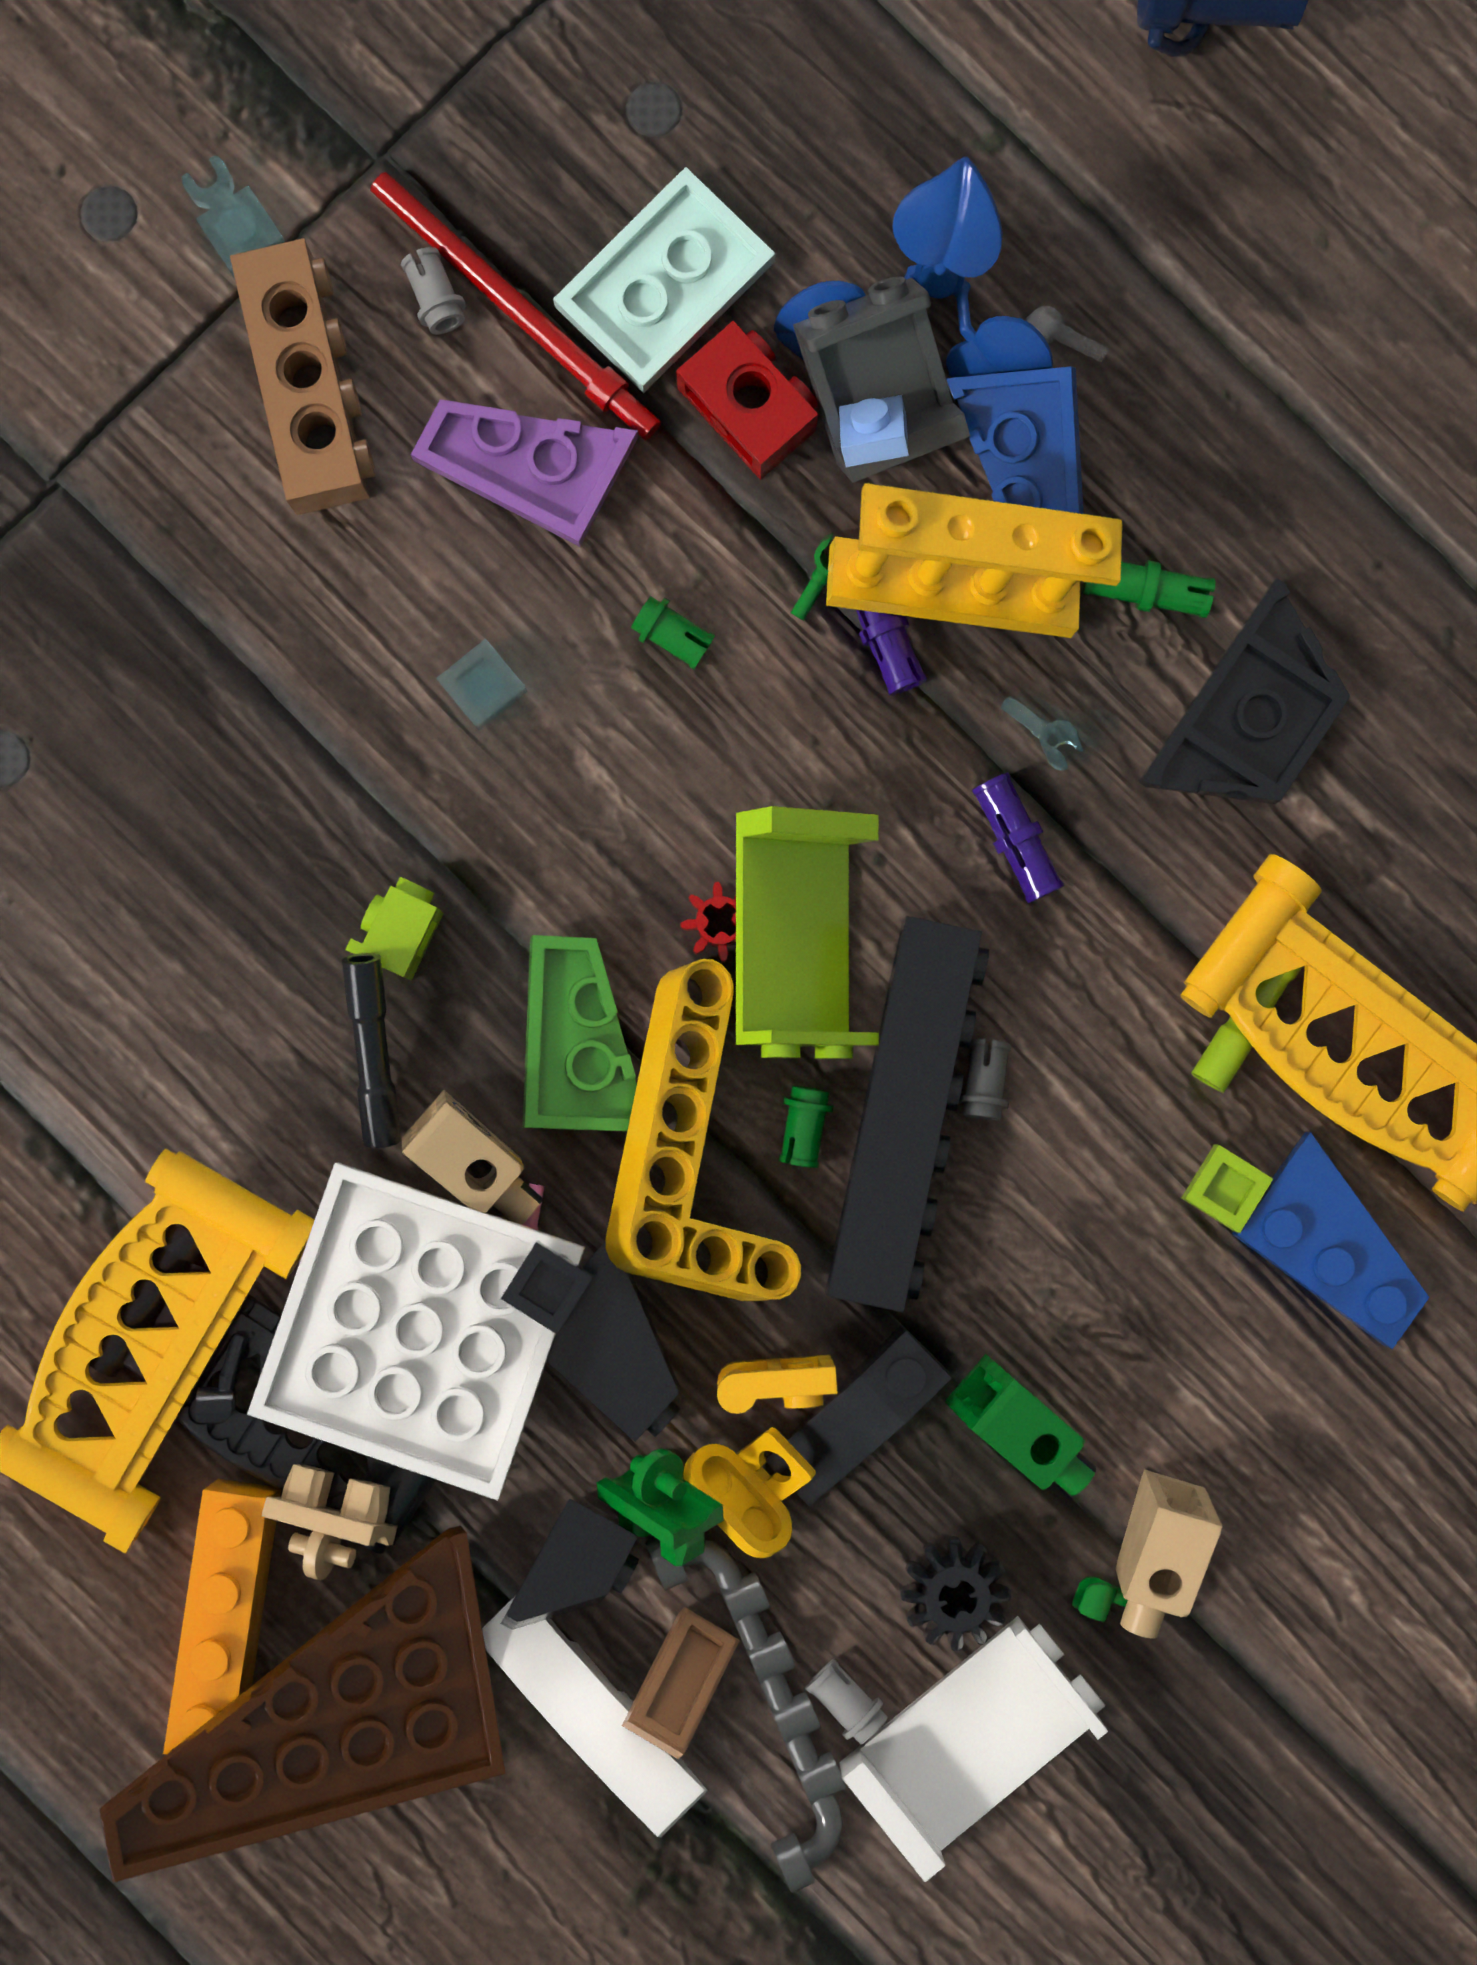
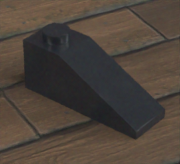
M902 1325L837 1387V1394H830L823 1401L824 1405L818 1406L786 1437L789 1443L816 1471V1475L810 1482L795 1491L809 1507L903 1427L952 1379L946 1370ZM771 1452L765 1458L766 1462L777 1473L783 1476H791L788 1464L778 1454Z

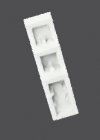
M514 1596L482 1628L486 1651L597 1776L657 1837H662L708 1790L681 1758L673 1757L621 1726L633 1701L625 1692L617 1691L579 1644L569 1641L550 1618L513 1630L502 1625L501 1622L513 1602Z

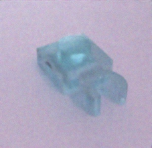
M214 155L209 160L218 177L212 187H198L189 173L182 176V183L189 197L196 205L210 209L197 217L196 220L234 277L230 255L285 243L249 185L233 194V177L224 161Z

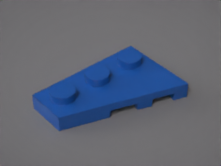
M1070 366L946 378L954 400H957L961 411L964 413L970 433L969 439L975 455H979L993 491L991 494L993 501L1084 514L1076 367Z
M1305 1132L1272 1177L1273 1181L1240 1233L1233 1231L1232 1235L1382 1345L1393 1349L1430 1297L1313 1134Z

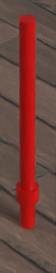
M383 172L374 180L370 191L431 247L437 248L444 259L587 388L585 395L603 412L612 410L632 430H637L638 435L644 441L648 440L657 431L661 421L627 391L629 383L610 366L603 369L391 175Z

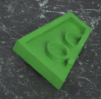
M532 935L530 937L523 1128L628 1131L637 1087L636 1074L630 1054H628L616 1014L618 1013L596 938Z

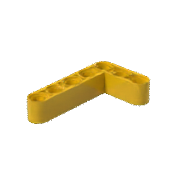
M700 959L667 972L660 979L656 989L606 1233V1251L610 1261L618 1269L627 1273L740 1301L778 1300L789 1296L797 1288L801 1278V1264L797 1254L790 1246L780 1241L690 1218L734 995V983L728 970L721 963L713 959ZM689 978L695 980L700 986L702 992L700 1006L695 1004L688 994L687 983ZM677 1039L683 1041L688 1047L690 1062L687 1068L682 1066L677 1060L675 1054ZM665 1101L670 1102L677 1112L678 1117L675 1130L670 1129L662 1117V1107ZM653 1163L663 1170L665 1176V1186L661 1194L654 1190L649 1180V1172ZM642 1226L648 1230L653 1240L652 1250L647 1258L639 1252L636 1244V1236ZM701 1242L708 1247L711 1255V1263L706 1272L702 1271L696 1260V1250ZM759 1257L763 1259L768 1269V1278L763 1287L755 1276V1264Z

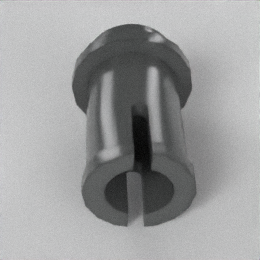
M972 1039L965 1095H960L959 1103L964 1104L963 1116L981 1120L1000 1121L1002 1109L1009 1108V1101L1003 1100L1011 1044L992 1040L990 1064L987 1066L989 1044L986 1043L987 1040Z

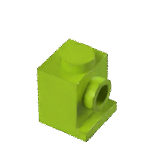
M400 877L395 887L390 885L385 898L377 894L368 906L361 923V929L368 932L363 944L351 938L345 950L353 954H379L383 968L412 981L444 914L443 911L430 904L435 893Z

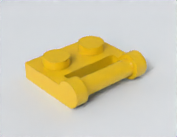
M830 1355L733 1361L723 1366L718 1374V1401L723 1409L735 1414L748 1411L756 1399L783 1397L785 1408L824 1405L823 1395L837 1394L836 1367Z

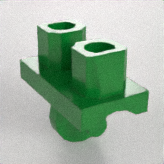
M660 1448L648 1455L635 1456L630 1463V1470L622 1476L616 1478L605 1477L598 1481L597 1495L598 1499L618 1512L620 1527L638 1537L653 1535L660 1540L661 1557L678 1567L704 1553L705 1532L724 1521L723 1505L684 1480L682 1459L672 1451Z

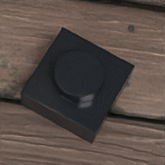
M537 1241L500 1299L550 1331L558 1334L594 1275L540 1241Z

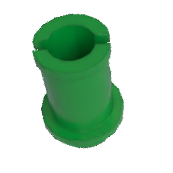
M650 596L631 626V629L641 634L638 641L644 644L649 639L688 664L694 670L716 635L711 632L708 633L669 608L670 600L664 597L660 602Z
M792 1085L791 1096L784 1097L783 1104L789 1105L782 1150L778 1161L782 1163L790 1162L791 1165L802 1167H819L820 1161L818 1158L826 1112H833L834 1105L828 1103L829 1091Z

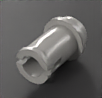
M434 247L420 248L416 251L422 264H416L411 253L401 262L402 269L407 274L421 308L418 311L417 317L420 324L428 327L432 334L448 333L458 328L465 321L463 311L466 308V304L462 296L454 293L440 260L441 256L438 249Z
M835 1658L828 1662L805 1687L845 1728L843 1736L847 1740L854 1737L860 1745L869 1740L888 1718L880 1709L883 1705L882 1700L879 1697L872 1700L839 1666Z

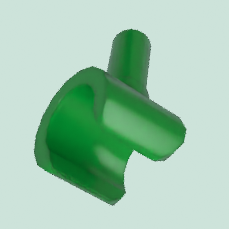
M834 533L826 535L816 548L814 554L816 568L810 576L812 578L790 612L802 621L805 620L823 588L827 587L829 560L825 555V548L828 546Z
M1087 1576L1079 1583L1072 1606L1089 1618L1106 1622L1112 1604L1115 1603L1125 1607L1127 1599L1123 1597L1121 1588L1098 1577Z

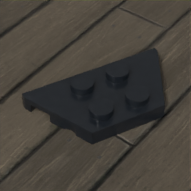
M1276 578L1270 584L1139 780L1140 784L1147 788L1277 804L1283 799L1350 698L1336 670L1330 668L1324 661L1323 648L1311 627L1305 628L1287 596L1290 594V591L1284 582Z

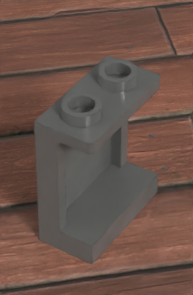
M897 276L881 280L868 289L869 295L846 304L842 300L820 304L808 312V319L793 324L836 463L852 483L970 437L964 413L952 401L926 308L931 305L928 291L913 278L906 280L904 277ZM902 395L907 419L909 456L846 467L841 450L839 406L858 403L869 398L881 399Z

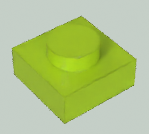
M1214 1144L1181 1199L1232 1231L1240 1233L1270 1186L1273 1178L1221 1145Z

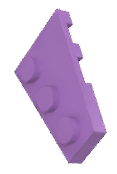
M440 399L415 445L411 457L414 462L581 547L638 439V431L615 427V430L585 426L581 424V421L557 418V421L517 415L516 411Z

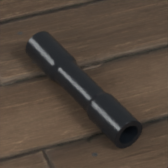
M375 953L354 954L342 959L347 1011L352 1021L359 1077L357 1096L363 1145L369 1148H386L396 1145L401 1141L396 1087L391 1079L385 1027L387 1007L381 956Z

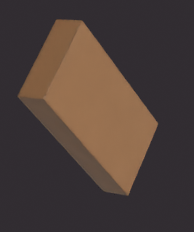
M684 1607L678 1613L621 1726L677 1759L683 1756L740 1640Z

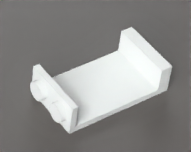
M1019 1616L1014 1618L986 1643L981 1645L880 1728L869 1740L839 1762L842 1779L924 1882L928 1881L946 1866L941 1850L1084 1732L1090 1729L1098 1740L1108 1732L1096 1714L1105 1707V1704L1081 1674L1073 1681L1068 1679L1056 1664V1661L1063 1657L1064 1653L1040 1623L1030 1631Z

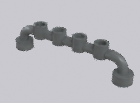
M657 1538L645 1542V1545L665 1591L688 1581L684 1568L689 1565H705L715 1575L724 1601L736 1625L750 1663L762 1687L776 1725L816 1816V1831L808 1841L799 1844L795 1833H792L770 1843L792 1894L815 1883L811 1869L828 1859L840 1841L843 1822L835 1793L846 1789L844 1780L832 1753L829 1751L818 1756L809 1733L821 1728L806 1692L804 1691L793 1696L784 1673L796 1667L781 1632L779 1631L768 1636L759 1613L770 1608V1605L755 1571L743 1576L730 1552L715 1541L705 1539V1551L703 1554L683 1566L676 1567L661 1557L660 1540Z

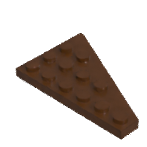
M461 1525L448 1528L100 1807V1818L113 1883L506 1774L467 1532Z

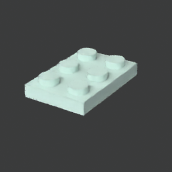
M685 167L553 298L554 306L631 382L645 393L775 262L776 253Z

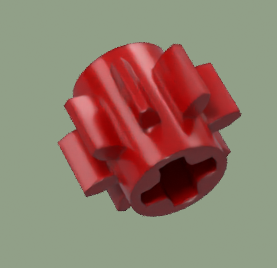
M714 882L712 898L704 902L698 896L692 894L688 897L691 905L698 912L696 919H687L681 922V929L685 931L698 930L701 938L695 943L693 949L696 955L702 953L709 945L718 948L721 962L726 963L728 958L727 947L736 943V932L731 936L722 931L714 938L706 933L709 928V920L705 914L710 909L720 914L726 908H729L734 912L732 925L736 929V896L734 899L723 896L721 884Z

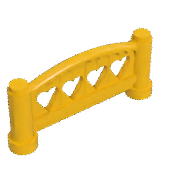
M1269 854L1253 875L1257 885L1184 981L1186 988L1180 994L1181 998L1191 1007L1209 1018H1212L1218 1009L1227 1012L1263 1060L1305 1101L1327 1118L1366 1142L1411 1163L1431 1169L1436 1173L1435 1177L1438 1180L1432 1187V1191L1451 1206L1464 1212L1470 1203H1477V1044L1307 914L1309 908L1321 894L1322 889L1308 874L1280 856ZM1305 966L1301 1016L1296 1022L1286 1024L1279 1019L1276 1007L1265 1008L1259 1004L1256 999V989L1264 980ZM1355 1005L1352 1052L1346 1061L1337 1063L1329 1057L1327 1046L1316 1047L1309 1042L1306 1030L1313 1020ZM1405 1044L1402 1091L1397 1099L1388 1102L1379 1095L1377 1085L1367 1086L1358 1079L1357 1067L1365 1058ZM1455 1083L1452 1130L1445 1139L1436 1140L1430 1135L1427 1124H1415L1410 1120L1407 1107L1413 1098Z
M167 1148L159 1155L145 1180L147 1184L155 1188L154 1193L156 1195L153 1200L135 1215L102 1251L86 1272L62 1311L47 1343L35 1377L26 1411L25 1423L18 1430L7 1424L0 1432V1472L105 1532L106 1535L103 1542L124 1554H127L132 1548L161 1499L159 1495L139 1484L145 1471L263 1268L266 1267L287 1279L302 1258L315 1219L298 1209L293 1215H290L182 1151L175 1154ZM181 1224L190 1231L210 1272L162 1273L154 1267L152 1255L155 1249L167 1245L165 1233L170 1225ZM146 1279L157 1285L178 1327L130 1328L123 1323L120 1316L121 1308L124 1304L135 1300L133 1290L137 1281ZM117 1335L124 1339L146 1382L99 1383L90 1376L89 1364L92 1359L103 1355L102 1342L106 1336ZM85 1390L93 1395L114 1436L68 1438L60 1433L57 1420L61 1414L72 1410L70 1398L74 1391Z

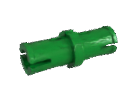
M1149 560L1145 566L1121 562V579L1117 586L1083 582L1082 595L1089 596L1091 594L1136 603V609L1144 612H1150L1152 607L1197 615L1199 618L1206 619L1214 597L1209 594L1214 592L1216 580L1211 577L1202 578L1162 570L1161 563Z

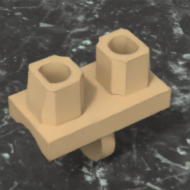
M293 1464L284 1485L282 1496L266 1497L261 1516L313 1530L310 1536L294 1533L288 1545L289 1552L304 1556L303 1571L305 1576L321 1581L328 1576L334 1564L346 1568L352 1567L356 1558V1550L340 1545L341 1538L367 1546H373L376 1542L393 1545L398 1526L385 1523L390 1487L360 1479H349L342 1509L338 1510L326 1507L334 1473L310 1465Z

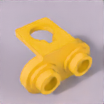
M771 1427L737 1453L720 1444H708L701 1447L687 1459L683 1478L723 1505L724 1521L717 1525L743 1552L752 1557L767 1558L782 1550L788 1544L792 1535V1520L782 1501L810 1482L816 1475V1471L776 1428ZM764 1451L773 1452L783 1458L790 1468L791 1476H783L777 1472L770 1476L762 1467L766 1462Z

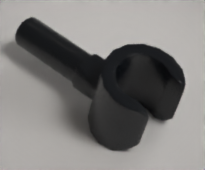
M233 1333L219 1376V1387H198L195 1405L196 1422L222 1424L234 1413L236 1407V1377L249 1339L248 1337Z

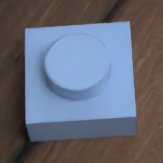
M902 395L881 399L869 398L858 403L839 406L841 450L846 467L909 456L907 419Z

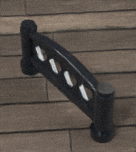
M181 1224L170 1225L165 1233L167 1245L155 1249L152 1255L154 1267L162 1273L210 1272L209 1268L204 1265L205 1260L190 1231ZM146 1279L137 1281L133 1290L135 1300L124 1304L121 1308L120 1316L123 1323L130 1328L178 1327L157 1285ZM248 1294L176 1420L219 1456L251 1476L283 1491L293 1464L310 1465L333 1472L334 1475L326 1507L341 1510L349 1480L343 1476L341 1467H328L320 1460L319 1449L326 1441L313 1438L310 1445L298 1447L289 1440L287 1431L275 1432L271 1430L265 1420L247 1415L248 1412L239 1409L237 1405L231 1417L222 1424L198 1423L195 1420L198 1387H212L214 1374L222 1370L233 1333L249 1338L242 1360L260 1354L261 1376L282 1315ZM117 1335L106 1336L102 1342L103 1355L92 1359L89 1366L110 1377H116L120 1369H129L134 1372L140 1382H146L124 1339ZM368 1456V1472L364 1481L390 1487L385 1523L398 1527L393 1545H385L378 1542L373 1546L361 1545L378 1554H383L388 1546H394L437 1479Z

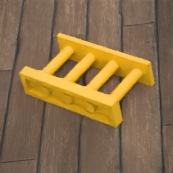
M865 483L862 487L859 540L835 536L829 546L826 606L1071 638L1079 629L1080 581L1117 586L1120 582L1122 519Z

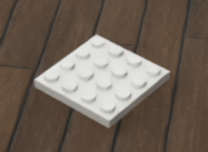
M339 1162L334 1163L247 1415L498 1500L501 1496L556 1335L500 1298L537 1241L545 1244L578 1266L585 1246L468 1208L465 1205Z

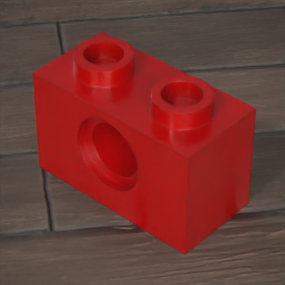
M732 321L676 370L677 389L761 480L816 432L818 413L814 409L818 406V403L812 392L800 379L793 376L788 381L773 365L772 362L776 360V356L767 342L757 332L751 330L745 334ZM745 386H757L767 393L769 399L761 407L750 409L741 406L734 396Z

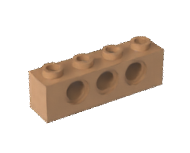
M304 238L230 255L286 501L296 515L370 499L366 479L376 476L375 467L367 439L356 441L351 418L362 416L361 407L353 379L342 380L337 358L347 356L348 352L339 319L328 320L323 298L333 296L334 292L325 258L314 259ZM292 306L307 308V314L300 324L293 327L278 325L280 315L287 308ZM317 366L322 369L320 378L314 385L307 388H297L292 385L295 373L302 367ZM326 425L336 429L335 437L327 447L322 449L306 447L307 437L316 427Z

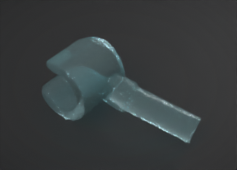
M1011 696L1007 697L1003 702L1001 709L1024 725L1040 740L1048 764L1057 770H1066L1068 768L1065 757L1057 749L1059 745L1071 744L1077 750L1083 752L1077 731L1070 722L1056 720L1049 723L1045 719L1039 718Z

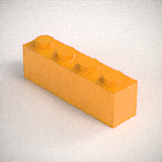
M217 1479L202 1491L163 1754H168L252 1686L277 1521L262 1517L261 1515L266 1497H280L281 1490L273 1486Z

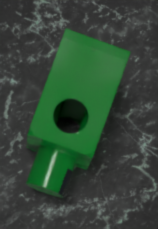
M986 1353L945 1400V1403L974 1433L1042 1490L1047 1489L1053 1482H1056L1069 1495L1074 1496L1085 1489L1094 1477L1096 1466L1079 1452L1086 1440Z

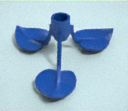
M965 156L941 174L915 187L899 203L893 219L894 237L902 252L910 260L917 263L907 268L904 278L906 280L913 278L928 291L930 297L940 299L952 294L956 297L959 329L961 335L966 340L953 346L947 355L946 367L951 378L1053 368V356L1050 346L1040 331L1031 323L1021 318L996 316L984 321L977 329V332L971 324L968 300L971 286L965 280V277L981 276L994 265L1002 247L1003 235L999 213L991 191L978 169ZM826 281L814 284L793 296L781 308L775 320L773 331L782 344L804 360L793 324L808 319V312L820 304L834 300H842L846 304L864 297L866 294L857 285L844 281Z

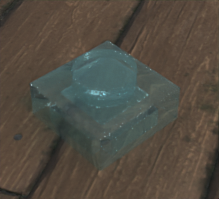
M486 638L436 678L478 731L527 692L524 684Z

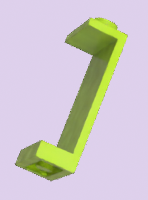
M777 806L736 813V1045H761V1058H800V1046H815V1059H853V1047L879 1046V1033L849 1032V845L879 840L878 815Z

